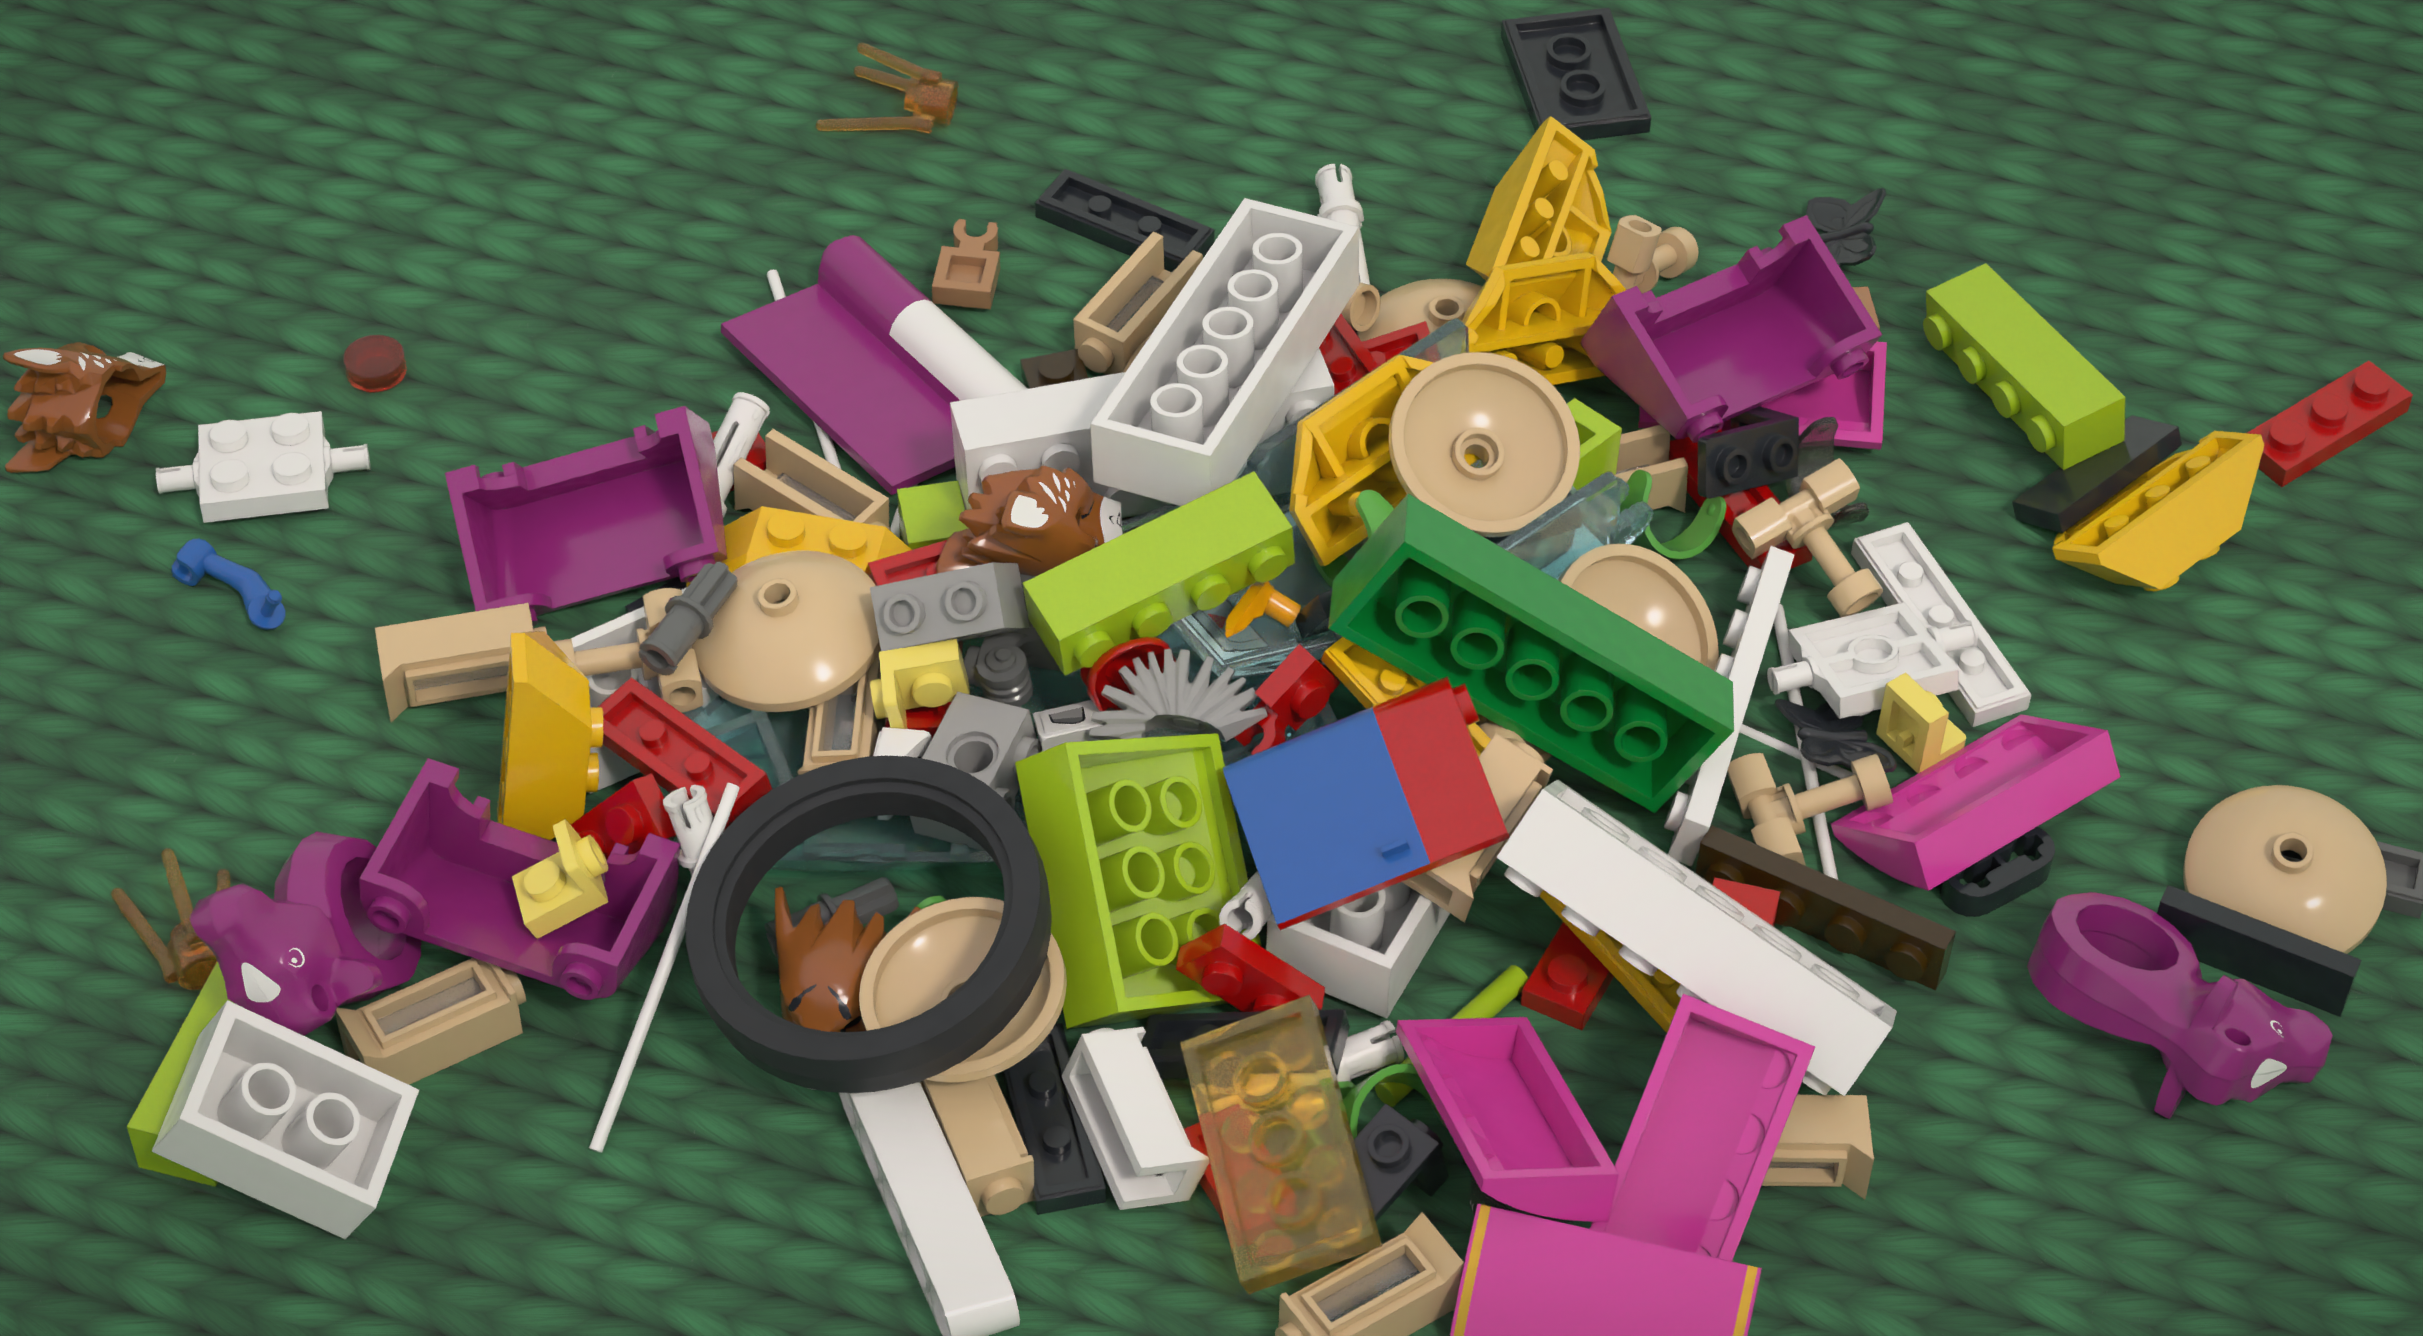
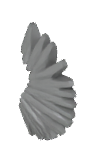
M1164 649L1163 673L1160 671L1154 652H1148L1149 669L1145 667L1139 657L1132 659L1136 676L1126 666L1119 670V674L1132 694L1105 685L1101 695L1122 710L1093 712L1091 721L1103 726L1090 728L1089 737L1100 740L1145 738V732H1149L1154 728L1165 727L1194 734L1218 733L1219 738L1227 742L1268 715L1265 708L1244 711L1258 696L1254 693L1253 687L1238 694L1246 683L1244 677L1229 685L1235 673V670L1228 667L1209 686L1214 658L1207 656L1194 681L1190 683L1188 681L1190 650L1181 649L1177 661L1174 662L1172 650Z

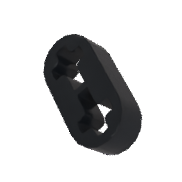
M2035 827L1941 883V899L1949 909L1957 914L1966 917H1979L2042 885L2049 876L2055 855V845L2052 838L2040 827ZM2012 852H2015L2018 857L2010 861ZM2032 855L2035 858L2034 861L2027 856ZM1960 879H1964L1967 884H1961ZM1985 879L1983 888H1980L1976 883Z

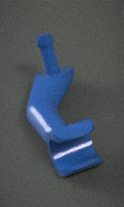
M202 539L189 540L177 553V559L172 565L171 572L173 577L181 583L195 586L205 574H208L230 585L241 594L246 613L253 625L264 630H275L283 623L286 610L281 603V593L277 590H271L264 579L253 569L241 566L217 555L215 549L206 540Z

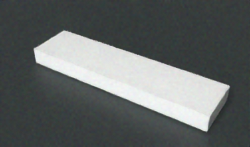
M1908 522L1853 540L1852 556L1861 569H1869L1883 588V593L1880 596L1887 606L1905 602L1918 619L1936 628L1963 623L1967 620H1971L1972 624L1974 623L1978 633L1977 646L1946 652L1959 668L1958 690L1948 693L1972 727L2028 709L2031 693Z

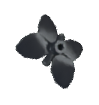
M1884 188L1876 189L1852 205L1844 199L1833 197H1814L1808 201L1806 215L1816 231L1822 232L1819 235L1840 268L1843 265L1856 266L1870 260L1875 254L1877 247L1874 238L1870 235L1874 230V226L1869 221L1877 214L1886 196Z
M1777 699L1775 701L1776 707L1791 723L1801 728L1797 733L1799 739L1802 740L1800 752L1808 761L1827 767L1843 765L1852 770V761L1877 754L1885 773L1893 772L1896 769L1897 763L1891 752L1874 743L1867 742L1868 735L1865 730H1855L1862 726L1865 715L1849 716L1840 719L1828 702L1821 704L1816 710H1812L1784 699Z

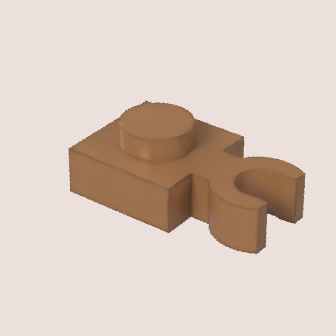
M959 219L953 228L954 247H941L932 284V302L934 304L991 309L1000 272V252H997V224L989 222L987 232L984 235L972 237L966 233V220Z

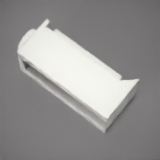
M1144 1027L1120 1030L1101 1028L1082 1034L1061 1076L1120 1210L1189 1201L1211 1161V1158L1191 1147L1147 1047H1143L1141 1044L1146 1033Z

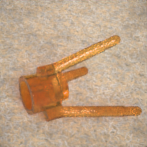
M859 43L857 51L860 54L904 73L911 78L906 79L863 66H856L854 74L872 82L906 91L904 109L913 112V116L818 120L815 126L819 131L912 129L931 133L934 123L947 126L950 124L957 103L959 85L957 81L942 78V72L922 68L884 50L877 49L866 43Z
M166 848L162 851L161 857L181 923L172 929L170 933L171 939L167 947L122 888L113 889L111 896L159 962L165 981L167 983L178 981L183 988L202 990L217 963V958L194 931L190 922L193 906L182 871L179 868L174 851ZM221 869L217 873L216 892L231 887L230 873L226 869Z

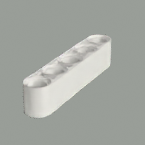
M916 1082L903 1087L877 1092L839 1093L847 1118L942 1336H989L1019 1326V1310L1008 1276L921 1083Z

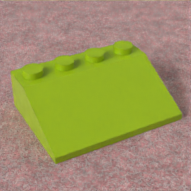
M1218 733L1065 742L1015 762L1028 832L1041 856L1048 880L1052 914L1051 933L1061 951L1066 969L1067 986L1063 1012L1067 1029L1148 1018V1016L1154 1014H1171L1228 1004L1219 996L1210 994L1201 985L1176 970L1179 948L1221 926L1219 919L1221 909L1248 882L1231 794L1223 772L1225 764ZM1258 933L1256 937L1251 940L1261 946L1260 937Z

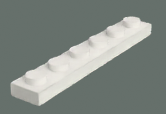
M1773 546L1770 547L1761 569L1749 566L1737 597V601L1747 604L1746 610L1743 612L1735 609L1723 640V645L1733 648L1732 654L1729 656L1721 653L1714 670L1733 681L1734 732L1687 779L1685 783L1690 785L1687 794L1677 791L1664 824V828L1675 832L1668 855L1676 861L1692 866L1698 854L1700 842L1710 828L1795 555Z

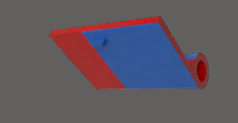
M1448 676L1223 767L1228 788L1276 924L1280 930L1510 838L1472 741L1468 725L1476 723L1480 719L1465 683L1453 688Z

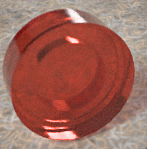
M369 335L359 338L351 343L344 353L347 379L351 385L359 390L367 392L388 390L399 384L406 374L407 367L403 347L397 340L389 336Z

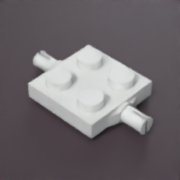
M321 411L301 414L287 413L275 417L240 421L225 420L219 423L198 425L199 451L194 458L193 465L167 468L158 467L156 468V481L159 494L196 489L200 497L203 522L224 521L329 508L328 487L333 480L334 473L370 470V457L367 444L331 449L329 442L325 438Z
M1905 602L1790 629L1788 647L1797 662L1768 668L1767 679L1770 689L1775 695L1780 694V692L1809 686L1822 694L1840 719L1849 716H1862L1881 709L1886 683L1905 672L1925 691H1929L1935 696L1958 690L1959 668L1946 652L1976 647L1978 644V633L1971 620L1942 628L1932 627L1918 619Z

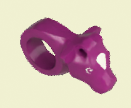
M317 831L302 839L283 864L275 882L274 899H270L262 891L242 883L217 891L197 902L190 914V922L197 936L216 956L225 981L227 998L230 1001L305 1036L329 1022L335 1015L337 1007L369 1000L411 979L421 956V940L403 933L392 934L380 930L370 922L367 912L363 909L360 901L359 878L377 847L366 839Z
M2095 892L2071 894L2057 899L2043 923L2027 965L2033 984L2048 1002L2058 1010L2082 1023L2128 1040L2151 1044L2160 1051L2167 1071L2154 1109L2156 1113L2170 1119L2187 1091L2196 1099L2212 1105L2223 1104L2229 1099L2251 1103L2280 1083H2311L2324 1067L2333 1036L2328 1025L2306 1010L2283 1006L2245 979H2231L2223 975L2217 982L2209 983L2203 980L2199 961L2190 942L2175 926L2153 910L2117 896Z

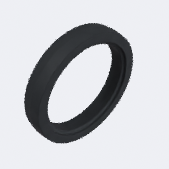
M870 756L839 761L796 776L765 794L733 821L711 848L694 882L687 908L685 925L686 947L694 982L701 1001L721 1032L746 1059L777 1078L805 1088L838 1093L877 1092L920 1082L948 1070L979 1051L1007 1026L1030 996L1041 974L1051 937L1052 914L1048 880L1041 856L1023 822L1001 795L971 774L947 764L909 756ZM904 815L926 818L943 823L964 833L978 843L994 860L1002 873L1004 883V908L995 940L979 967L961 987L935 1007L916 1017L888 1027L861 1032H827L810 1029L780 1018L764 1008L749 994L739 980L735 955L736 937L741 916L754 889L765 874L790 850L826 829L852 820L872 816Z

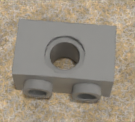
M992 562L870 587L881 651L957 639L960 642L1030 628L1018 563Z
M957 691L922 759L947 764L971 774L990 786L1014 809L1015 796L1020 788L1015 762L1042 752L1040 740L1036 738L1028 709ZM910 816L914 832L917 834L985 851L972 838L955 828L930 819Z

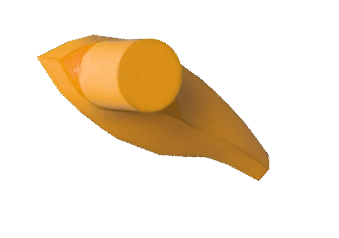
M1269 581L1256 582L1249 587L1228 615L1225 628L1226 638L1241 632L1253 620L1263 616L1264 613L1288 628L1296 619L1301 605L1275 590Z

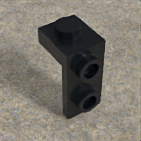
M1759 406L1731 418L1730 430L1700 437L1698 440L1699 496L1711 499L1798 477L1799 417Z
M1385 1104L1297 1204L1298 1211L1304 1219L1342 1248L1351 1250L1411 1182L1430 1197L1449 1177L1441 1151L1444 1145L1440 1138L1424 1123L1414 1118L1409 1121Z

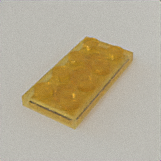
M1310 995L1180 1042L1239 1282L1246 1292L1251 1294L1382 1247L1320 1014Z

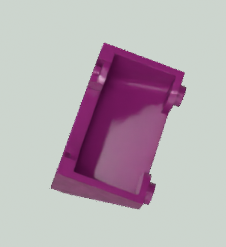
M1807 215L1782 225L1779 233L1783 238L1774 249L1767 247L1760 250L1758 246L1750 248L1738 264L1656 298L1651 290L1642 294L1637 286L1613 295L1580 343L1592 364L1677 440L1689 437L1692 443H1697L1702 436L1716 433L1723 427L1724 421L1832 374H1835L1837 379L1840 380L1859 371L1869 362L1866 353L1878 341L1882 333Z
M686 406L654 414L658 428L656 432L646 425L633 428L635 435L633 437L525 467L515 462L502 465L503 472H493L480 477L479 468L476 465L446 472L445 477L475 611L529 603L532 625L535 626L538 624L537 616L679 576L681 582H692L705 564H715L716 562L726 560L727 550L716 452L709 423Z
M427 758L359 878L360 901L363 909L367 912L370 922L387 933L406 934L563 988L569 994L583 1000L607 998L614 994L664 931L677 904L680 843L648 833L640 851L628 855V846L616 843L606 860L608 871L601 874L609 902L537 939L524 925L512 876L559 852L558 844L491 821L489 799L477 796L474 804H472L456 788L455 784L459 778V768Z

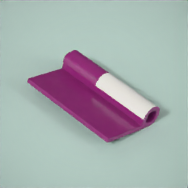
M855 235L835 240L827 246L821 258L818 284L721 323V334L891 495L896 494L897 489L911 487L955 467L950 402L1028 389L866 241Z

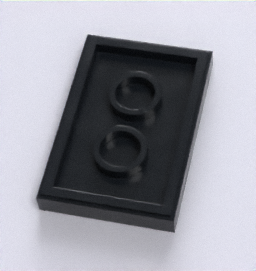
M1610 8L1502 20L1501 38L1535 133L1549 116H1552L1582 140L1650 132L1651 115Z

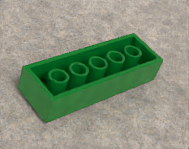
M1407 494L1333 580L1328 629L1425 684L1448 676L1453 688L1465 683L1478 714L1507 730L1515 732L1524 740L1653 813H1656L1734 732L1733 681L1410 494Z

